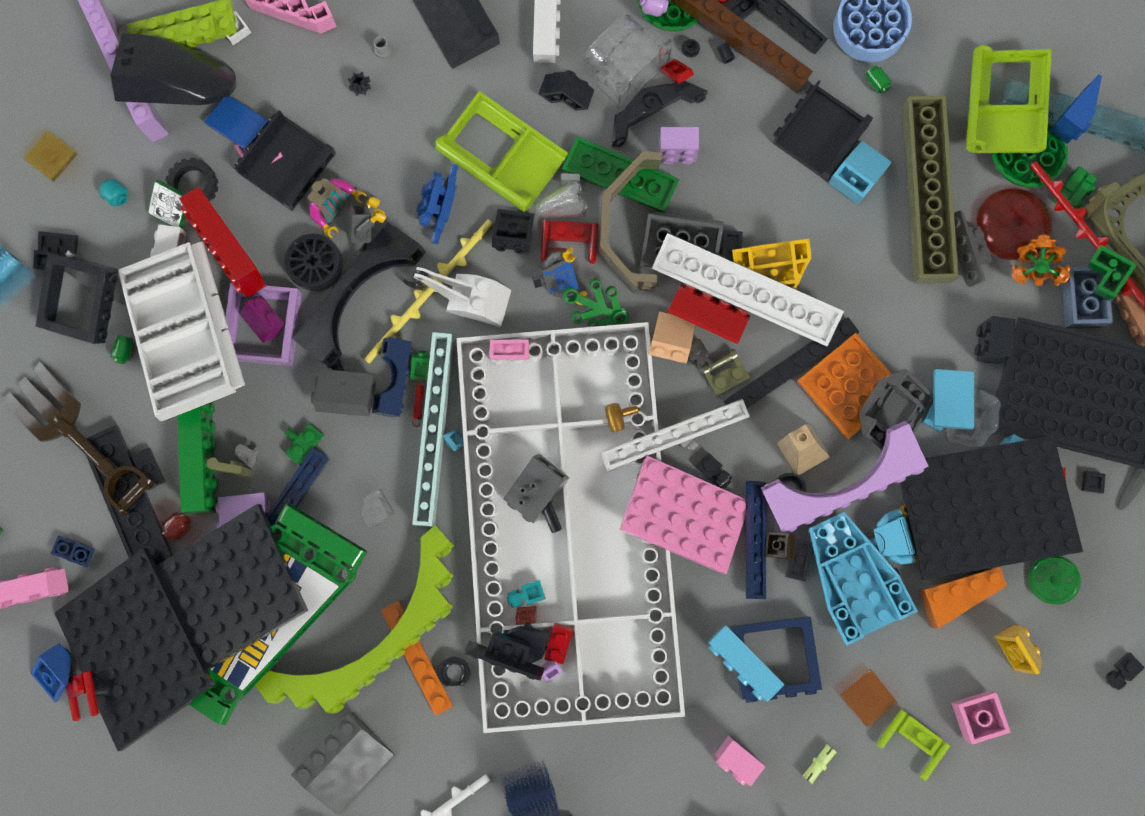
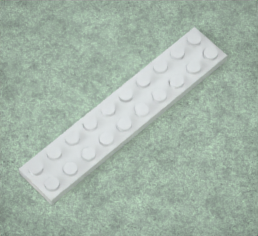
M668 233L652 267L656 271L825 346H828L844 313L843 310Z

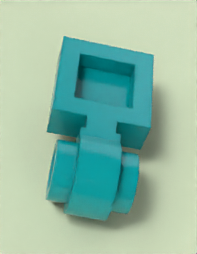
M540 580L522 585L523 593H519V590L508 592V597H506L511 608L523 605V599H525L526 605L546 599Z

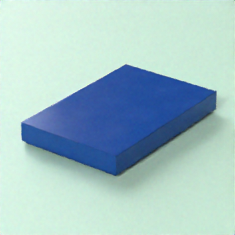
M229 96L222 99L204 123L246 150L249 144L254 143L258 138L259 131L265 128L269 121Z

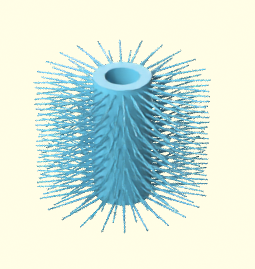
M3 246L0 247L1 299H4L5 296L7 297L6 293H9L11 288L15 289L20 282L22 283L23 280L28 279L26 273L27 275L29 274L26 265L24 267V264L21 263L22 261Z

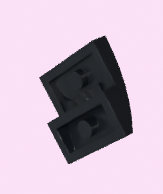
M38 231V250H34L33 269L45 270L48 252L66 254L68 250L76 253L78 235Z

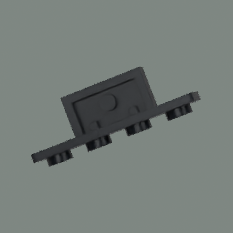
M495 630L488 647L469 640L464 651L465 654L474 659L487 661L491 665H498L510 672L520 673L532 680L540 681L545 669L526 661L532 644Z

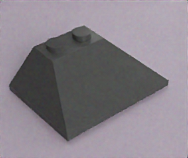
M902 369L880 379L859 412L862 435L882 451L886 439V429L906 421L909 423L914 434L933 404V394L907 369Z

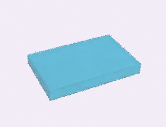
M941 369L933 371V427L974 429V372Z

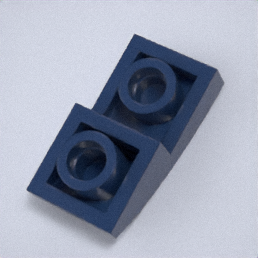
M59 535L50 554L88 567L95 549Z

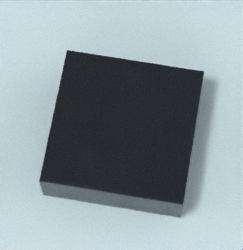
M1083 472L1082 491L1103 494L1106 474Z

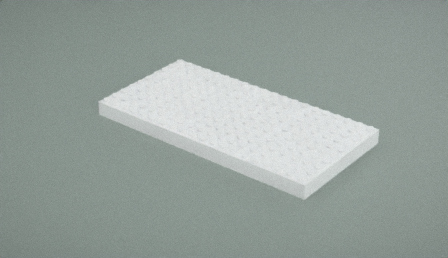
M648 322L457 338L477 643L488 647L494 630L505 634L506 630L518 626L524 627L525 623L529 622L536 629L542 631L547 629L550 631L546 644L548 647L554 622L574 627L564 664H558L564 672L549 682H546L543 677L540 681L532 680L520 673H513L506 668L498 665L494 666L487 661L478 659L483 733L685 717L670 551L619 530L645 457L607 471L600 452L658 431L652 356L649 355L651 346ZM490 340H529V360H490ZM613 403H618L621 409L636 405L638 413L623 417L625 429L612 432L606 418L605 407ZM660 451L648 455L649 457L661 461ZM539 453L569 477V480L552 502L562 526V530L556 533L551 532L544 514L535 523L528 522L522 517L520 512L510 508L503 499L532 457ZM538 580L541 581L546 597L545 600L526 605V601L523 599V605L511 608V605H508L506 598L508 597V592L519 590V593H523L522 585ZM546 651L544 652L542 659L534 662L533 664L542 667L544 663L547 661L544 660Z

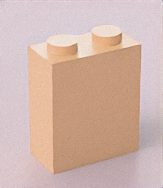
M659 312L649 355L687 364L695 325L675 315Z

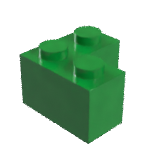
M1100 245L1087 266L1104 276L1094 293L1112 302L1137 264Z

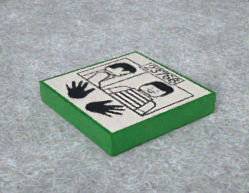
M159 179L154 181L148 214L170 226L183 229L185 215L180 209L182 203L179 198L185 195V193Z

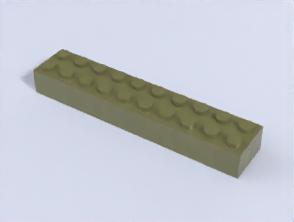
M946 95L908 96L902 108L914 284L952 283L958 278Z

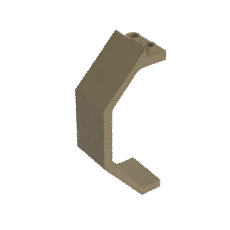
M643 151L603 192L601 199L599 255L634 294L637 287L643 291H649L650 288H654L657 283V274L632 273L609 247L610 202L639 170L659 169L662 161V152Z

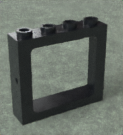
M48 252L35 327L91 344L105 343L108 336L107 330L111 318V308L115 297L114 292L118 281L119 269L63 253ZM65 267L95 275L98 278L88 331L55 322Z

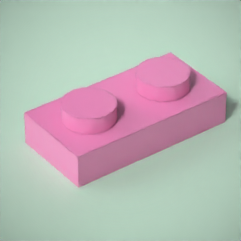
M490 340V360H529V340Z

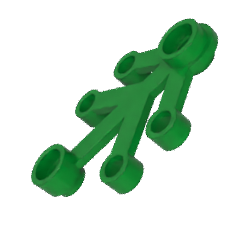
M593 278L589 282L590 288L594 291L596 301L578 294L574 287L564 289L562 296L565 302L569 304L578 302L591 308L582 313L579 311L573 312L571 318L575 324H580L584 320L600 314H605L608 317L600 320L592 318L588 321V327H591L592 323H597L595 327L606 326L612 323L614 325L627 323L629 314L626 309L620 307L617 297L618 291L614 286L607 287L605 291L608 298L611 299L613 309L606 306L601 291L602 284L597 278ZM595 282H598L597 287H592ZM611 290H615L614 294L609 295ZM568 292H573L571 296H567ZM618 314H622L620 318H616ZM580 315V319H574L575 316Z

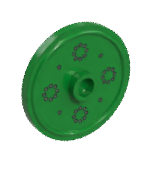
M1063 556L1037 560L1030 568L1028 582L1031 591L1038 599L1048 604L1060 605L1071 601L1078 594L1081 587V575L1077 566L1071 560Z

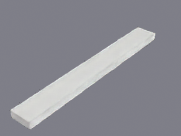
M743 399L607 449L600 452L606 470L609 471L744 420L750 416Z

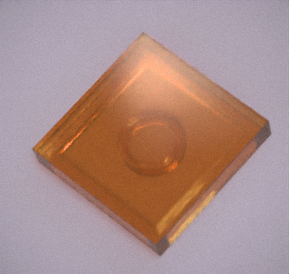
M872 670L867 671L840 694L866 727L897 703L896 699Z

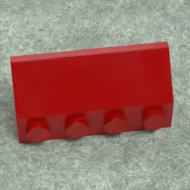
M681 284L667 312L738 344L751 315L742 308L738 307L736 309L731 307L730 303L722 299L720 301L714 299L713 295L704 291L702 293L695 290V287Z

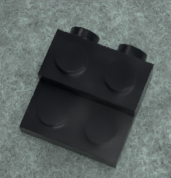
M497 209L492 234V248L500 252L506 249L514 250L517 254L529 252L535 214Z

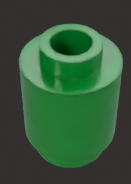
M875 65L866 72V80L876 93L882 92L883 94L891 88L890 83L892 80L881 67Z
M117 335V339H114L110 356L114 359L113 362L119 364L130 362L134 343H132L133 338Z

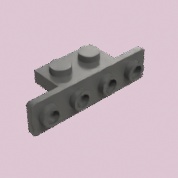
M959 210L954 213L956 250L969 287H973L985 281L981 265L992 262L981 226L968 227L963 211Z

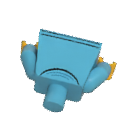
M905 504L899 507V509L886 513L877 522V528L874 529L875 538L868 539L888 561L900 565L918 563L906 521Z

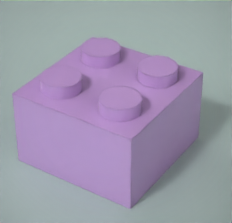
M661 127L659 136V152H662L661 162L667 165L674 162H682V164L686 165L696 162L699 151V127Z

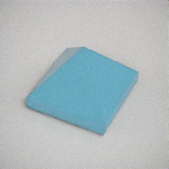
M456 429L443 435L448 448L456 451L464 447L463 438Z

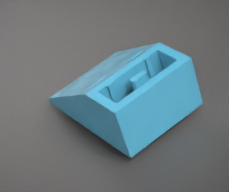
M861 141L834 173L829 184L859 205L892 162L864 141Z

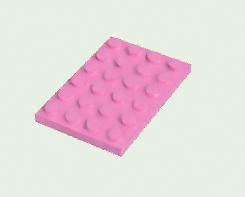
M646 456L619 530L721 574H727L746 516V499Z

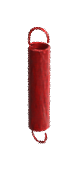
M417 383L413 419L421 420L424 385H418Z

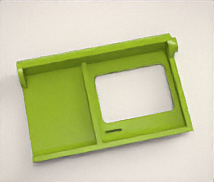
M980 45L974 49L966 139L967 151L972 153H1039L1046 150L1052 49L993 51L987 45ZM1030 62L1029 102L1027 104L991 105L989 103L991 67L993 63Z
M480 91L449 132L443 136H438L435 141V149L523 212H527L568 156V152ZM474 114L480 115L515 140L496 168H491L455 142Z

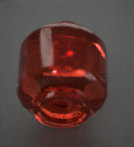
M173 512L162 522V534L168 540L174 539L179 541L191 531L192 521L185 513Z

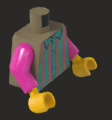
M323 178L320 182L313 183V191L308 195L310 217L320 228H324L326 236L333 238L330 235V230L332 229V231L338 233V229L329 226L327 223H330L348 202L351 194L359 203H363L358 199L359 195L363 194L366 197L367 195L361 190H355L354 186L343 179H331L328 181Z

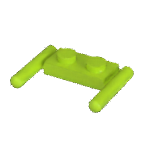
M900 709L878 740L877 746L881 749L884 748L895 731L900 733L932 757L920 774V779L927 781L950 748V745Z

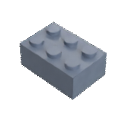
M1071 267L1069 280L1066 283H1061L1065 328H1103L1113 323L1111 302L1094 293L1104 276L1088 267Z

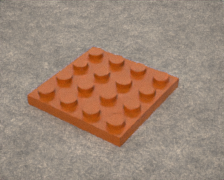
M855 333L802 376L797 383L845 439L848 440L861 429L859 412L880 379L891 375V373Z

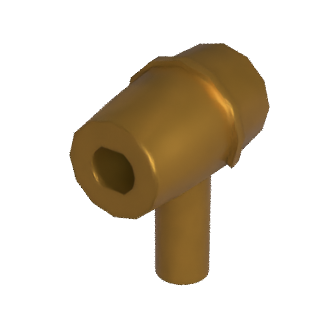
M613 403L605 407L606 418L612 432L624 430L623 417L639 412L636 405L621 409L618 403Z

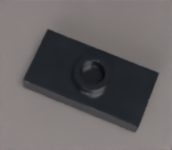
M148 447L131 456L136 468L148 473L157 483L154 487L150 485L146 490L149 491L166 482L151 448Z

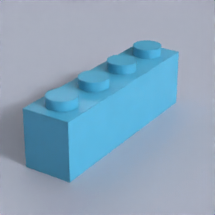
M723 625L708 641L711 645L708 649L716 657L720 655L725 660L723 664L730 671L734 669L739 674L737 678L745 686L749 684L754 689L752 694L759 701L764 699L768 702L784 686L778 677L726 625Z

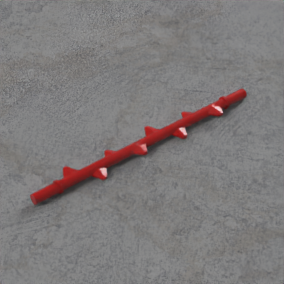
M1037 161L1032 163L1030 167L1040 178V182L1044 183L1057 200L1054 210H1065L1080 228L1076 238H1088L1096 250H1098L1100 245L1106 247L1109 238H1097L1083 220L1086 209H1074L1061 193L1064 182L1062 180L1053 182ZM1128 278L1121 292L1122 296L1133 295L1136 302L1138 301L1145 310V294L1143 295L1133 281Z

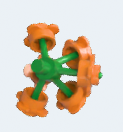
M1045 234L1038 236V239H1032L1029 245L1019 247L1017 252L1020 255L1019 262L1029 263L1033 261L1035 267L1027 269L1024 265L1018 267L1014 264V271H1012L1014 281L1025 285V280L1032 279L1036 286H1042L1046 279L1051 278L1054 280L1055 286H1058L1060 283H1066L1070 278L1069 271L1071 267L1067 265L1065 268L1058 266L1052 269L1049 265L1050 262L1062 263V257L1066 254V249L1056 246L1055 243H1052L1056 242V240H1051L1050 236ZM1035 248H1041V258H1040V259H1037V258H1036L1037 255H1038V252H1037V250H1036Z

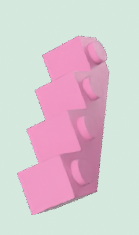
M245 0L251 10L319 34L337 27L326 1L309 8L305 0Z
M57 567L44 569L45 572L34 575H30V573L17 576V579L4 582L0 580V609L68 593L65 569L57 570Z

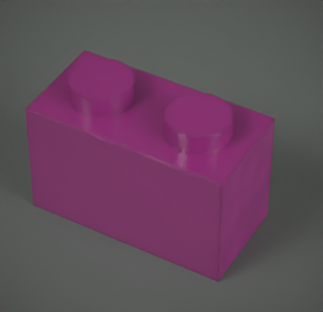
M262 295L246 301L240 314L262 343L278 337L284 326V322Z

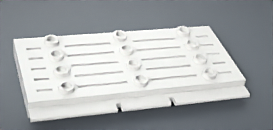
M202 241L193 245L190 242L118 270L154 415L160 421L167 420L233 394L237 388L245 386L230 331L225 330L228 328L220 297L215 295L218 291Z

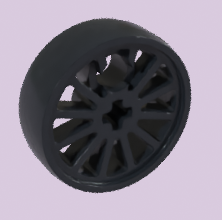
M315 233L305 234L295 239L288 247L285 254V268L290 279L299 287L309 291H321L329 288L338 280L343 268V258L339 248L328 237ZM313 243V249L311 252L308 245ZM322 243L323 245L317 252L318 244ZM305 246L307 254L300 251V249ZM327 247L332 248V251L325 250ZM299 253L304 258H295V256ZM325 258H333L329 264H324ZM295 262L302 263L298 266L293 267ZM304 269L301 272V274L298 277H296L295 272ZM322 270L329 274L325 279H322L320 274ZM309 272L308 282L303 281L304 277ZM314 273H317L318 282H313Z

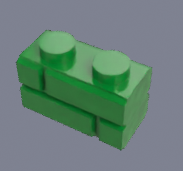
M1078 166L1067 178L1062 186L1061 193L1074 209H1080L1085 203L1083 198L1086 195L1089 196L1095 190L1096 186L1094 184L1097 181V177L1088 173L1081 166ZM1053 197L1052 202L1056 204L1057 200Z

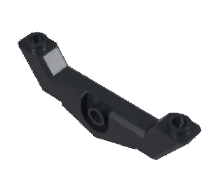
M683 81L680 84L674 82L672 84L642 88L625 107V110L615 114L612 147H620L626 143L629 127L680 99L689 103H701L706 99L708 90L687 81Z

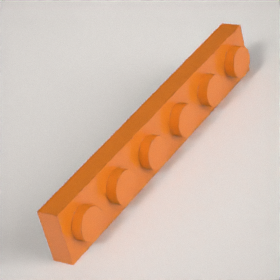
M399 600L381 610L391 631L405 612ZM419 640L416 644L407 647L404 656L435 716L454 706L443 684L439 681L437 672L421 641Z

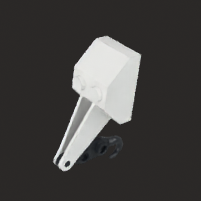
M420 267L416 268L412 282L403 279V283L411 288L425 290L426 287H430L448 298L449 302L446 312L501 328L511 289L497 281L469 274H457L456 278L453 279ZM435 280H438V281H441V282H443V283L449 284V285L453 286V288L450 289V288H448L447 286H445V285H443V284H441V283H439V282H437V281H435Z

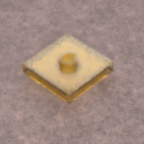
M47 131L23 159L54 182L78 154Z

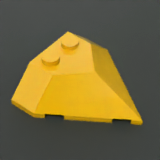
M809 238L732 250L734 263L795 290L812 258Z

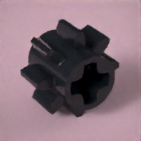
M363 72L360 74L353 73L352 78H348L351 84L349 89L350 91H355L356 96L359 94L366 95L367 90L371 89L370 84H368L370 83L369 76L365 77Z

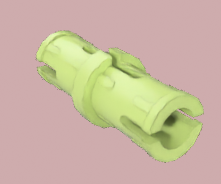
M828 744L825 745L817 758H813V763L802 775L807 779L812 773L808 780L811 784H813L822 770L825 771L827 769L826 765L837 753L832 749L827 755V752L831 749Z

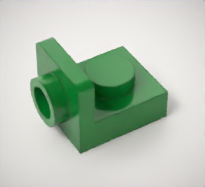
M418 351L414 353L411 359L410 379L417 380L418 378H423L425 381L428 380L429 352Z

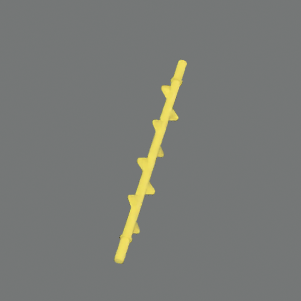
M487 219L479 230L473 233L474 235L471 239H460L463 248L448 264L440 262L437 264L440 275L447 277L456 266L465 267L467 265L465 260L466 254L493 225L490 220ZM427 287L424 291L415 290L416 301L401 317L396 315L390 317L393 327L376 343V346L364 360L370 364L381 352L384 338H396V333L410 318L419 319L421 316L418 309L433 292L437 291L430 287Z

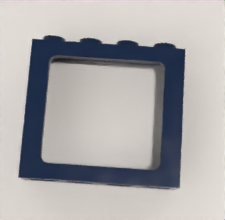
M811 617L730 626V630L743 643L746 633L791 627L802 628L810 680L808 683L783 686L770 700L778 699L777 695L785 694V697L789 698L796 697L799 692H805V695L817 694V690H822ZM737 678L740 698L746 700V703L757 702L758 699L752 694L754 689L749 684L745 686Z

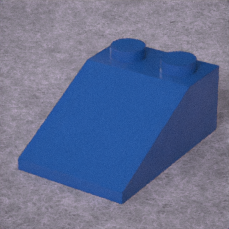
M1100 74L1083 89L1049 130L1066 144L1072 139L1076 141L1092 125L1089 122L1095 115L1102 79Z

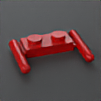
M543 220L540 253L542 261L548 257L549 240L590 242L589 263H596L597 223Z
M91 671L69 677L66 689L72 720L79 721L81 719L77 696L87 694L90 715L93 717L97 716L99 711Z

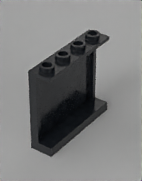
M818 80L815 85L811 84L805 93L807 96L804 100L800 98L797 102L795 112H790L784 120L785 125L777 128L773 134L775 137L773 144L822 179L828 181L868 128L873 117L867 114L864 118L820 88L821 81Z
M278 110L276 114L274 113L270 117L268 125L259 131L258 138L254 143L249 144L245 155L236 161L234 169L240 176L290 211H293L335 156L336 152L328 143L325 145L286 118ZM281 153L283 157L273 162V160L277 156H279L278 154Z

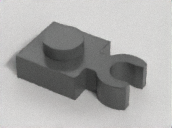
M701 339L692 342L688 356L691 364L697 363V369L700 373H703L702 365H707L709 369H712L711 361L708 359L709 353Z

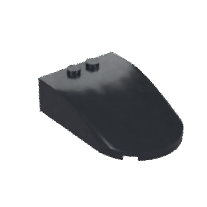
M122 33L110 74L115 101L207 105L218 102V99L223 96L227 98L235 91V72L224 62L195 49L157 36Z

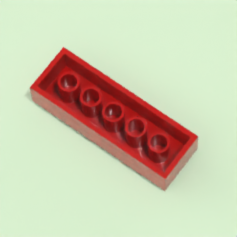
M197 187L180 197L179 200L182 203L180 209L187 221L194 227L195 232L203 240L208 251L213 254L214 259L222 267L227 278L232 281L239 294L243 293L248 298L266 287L257 267L201 189Z

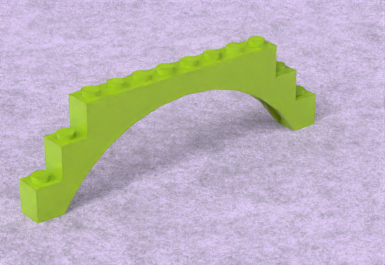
M434 525L420 538L421 558L416 588L401 619L377 647L355 662L340 669L317 675L295 676L268 671L255 685L267 703L278 704L286 698L287 694L297 708L307 709L315 703L316 699L326 713H338L344 708V704L349 699L352 700L359 695L361 688L370 685L379 672L386 671L395 658L398 659L403 656L407 647L416 644L425 631L429 632L435 627V623L440 618L443 619L449 615L453 605L441 592L440 588L447 586L454 575L440 558L447 556L452 551L451 548L454 547V544L443 531Z

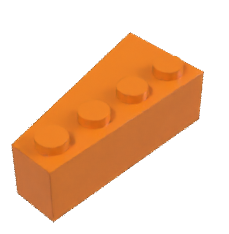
M994 567L920 589L919 593L931 628L939 629L1000 591L1007 584L1001 568Z

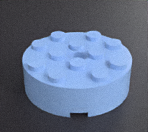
M842 0L833 23L835 39L840 48L856 60L863 62L885 60L900 49L909 34L912 24L911 9L906 0Z

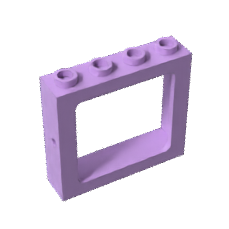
M230 283V288L226 292L228 303L227 307L224 308L228 328L225 330L230 331L235 349L241 300L245 295L243 293L239 294L233 283ZM266 286L248 298H256L262 295L264 299L288 301L282 354L272 355L235 351L238 362L293 366L296 342L292 337L298 329L302 292L298 288Z

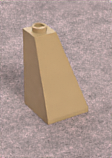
M811 424L803 425L777 443L792 470L797 475L830 458Z

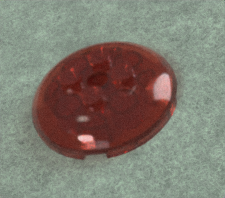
M1006 188L993 193L982 203L976 216L977 226H980L984 233V239L989 251L1004 260H1018L1020 257L1017 252L1019 247L1029 245L1032 239H1038L1040 235L1045 234L1051 237L1052 218L1046 204L1038 196L1024 189ZM1013 220H1018L1019 226L1015 225ZM1035 248L1038 253L1041 251V248Z

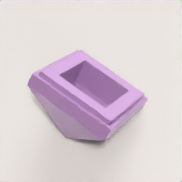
M546 661L542 666L545 668L542 677L546 682L564 672L556 661Z

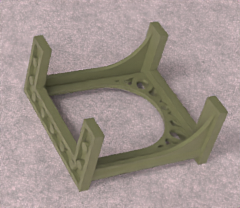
M1145 170L1141 172L1142 175L1138 177L1134 175L1124 186L1122 184L1118 185L1115 181L1109 186L1105 184L1096 191L1098 194L1093 196L1089 200L1090 203L1084 207L1086 212L1083 220L1085 222L1089 221L1102 237L1109 238L1108 244L1115 253L1137 264L1132 273L1145 287V258L1130 242L1124 229L1126 209L1135 199L1145 195ZM1107 210H1115L1119 213V216H1109Z

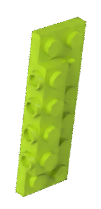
M218 0L126 24L128 34L157 36L187 47H196L202 43H212L215 40L225 38L226 35L233 36L238 32L232 0Z

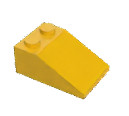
M1014 624L994 635L1014 671L1034 675L1040 673L1042 659L1039 656L1041 654L1040 650L1035 644H1032L1029 639L1030 634L1024 626Z

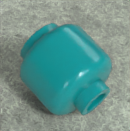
M107 179L101 183L99 188L100 197L111 206L124 205L128 201V188L117 179Z

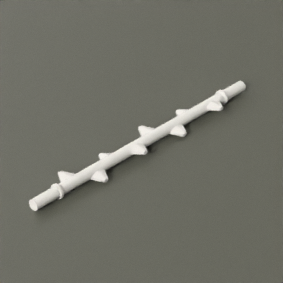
M485 774L471 785H467V788L464 790L455 786L452 787V798L433 812L425 809L421 810V816H452L451 808L471 794H475L474 792L488 783L490 778Z

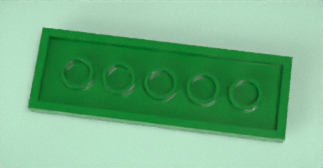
M577 136L562 171L580 174V179L607 189L634 160ZM641 169L618 195L656 211L665 212L677 187L679 178L657 169Z

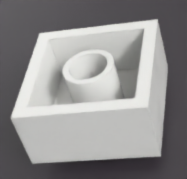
M234 11L238 32L233 36L226 35L232 45H235L251 34V31L236 11Z

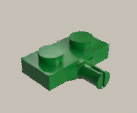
M308 424L299 434L289 427L284 434L293 441L285 455L298 465H301L312 448H315L325 435L311 424Z

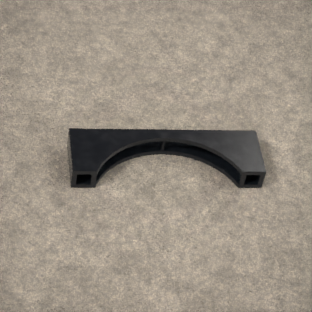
M388 222L375 239L369 243L361 256L356 259L351 268L345 272L344 276L332 288L326 298L321 301L320 305L308 317L302 327L296 331L292 339L331 369L342 355L338 338L340 319L345 306L356 290L371 277L387 269L400 266L415 267L426 251L418 242Z

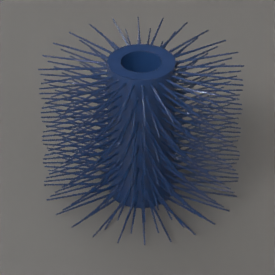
M537 763V765H544V766H546V764H544V763H542V764H541V763ZM529 766V768L540 769L525 770L524 768L521 769V772H513L509 778L505 779L509 781H502V783H509L502 786L505 788L506 794L504 798L512 816H561L558 814L560 809H558V804H556L555 788L551 779H549L548 768L544 766Z

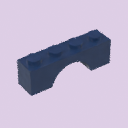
M394 337L383 339L380 358L389 365L392 377L388 388L382 393L374 395L372 414L394 418L400 417V414L403 412L404 405L402 401L403 395L406 392L405 381L409 373L408 361L412 354L411 341Z

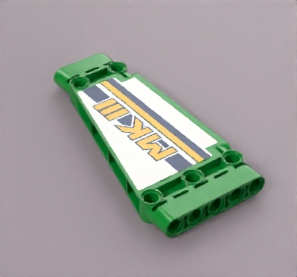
M288 503L285 504L275 524L270 526V528L274 532L308 611L208 670L215 686L191 702L189 706L220 725H226L238 702L249 693L355 580L357 570L367 554V550ZM279 529L282 532L280 539L277 537V531ZM311 549H313L314 551L313 559H311L309 556V552ZM344 569L348 573L346 579L342 577V571ZM231 690L235 693L234 698L231 696Z

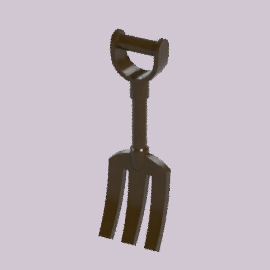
M39 362L33 370L64 408L60 410L26 377L18 385L48 424L45 426L13 393L9 392L3 398V401L39 441H52L61 436L71 440L106 477L104 493L109 503L120 513L127 515L129 513L128 508L150 485L154 487L157 484L156 481L142 469L131 466L118 467L77 430L74 424L79 416L81 403L60 383L45 364ZM133 471L137 473L141 478L118 500L115 494V486L118 479L128 472Z

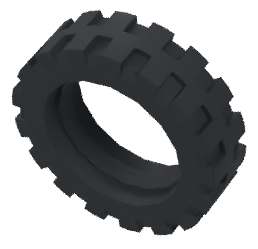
M190 158V160L182 159V162H176L174 167L169 169V174L166 176L165 181L177 190L179 180L185 173L195 170L201 171L206 177V185L202 192L209 201L215 198V193L218 192V179L215 172L204 161L196 160L195 158Z

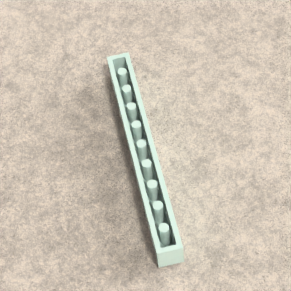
M432 332L412 525L433 527L436 521L444 443L443 435L445 433L454 345L452 334Z

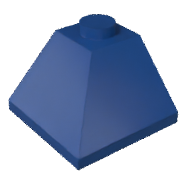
M60 643L39 655L30 673L55 703L60 699L68 684L72 661L69 650L63 648Z

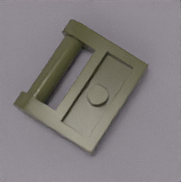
M734 349L728 351V354L711 362L712 369H709L707 365H702L703 375L716 397L750 379ZM731 360L733 361V366L712 377L710 373L712 370Z
M209 458L207 460V467L212 470L251 478L252 470L248 469L246 464L236 461H230L228 464L224 461L220 462L216 458Z

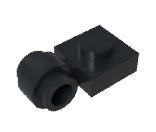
M709 452L695 466L708 480L715 476L714 483L719 488H726L731 483L732 476L726 470L723 472L718 471L723 465Z
M1127 652L1113 665L1118 672L1112 670L1106 675L1107 683L1113 689L1120 690L1127 684L1125 679L1132 681L1145 667L1132 653Z

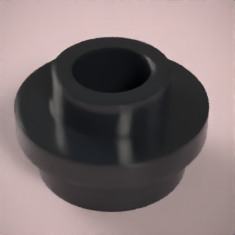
M688 39L683 43L682 53L686 57L693 58L699 54L700 45L696 40ZM692 47L694 50L689 51L688 48Z

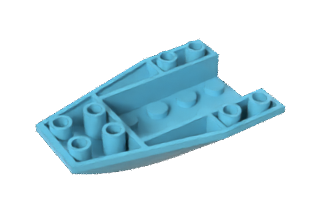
M845 512L809 528L827 610L846 646L896 620H902L918 612L899 574Z

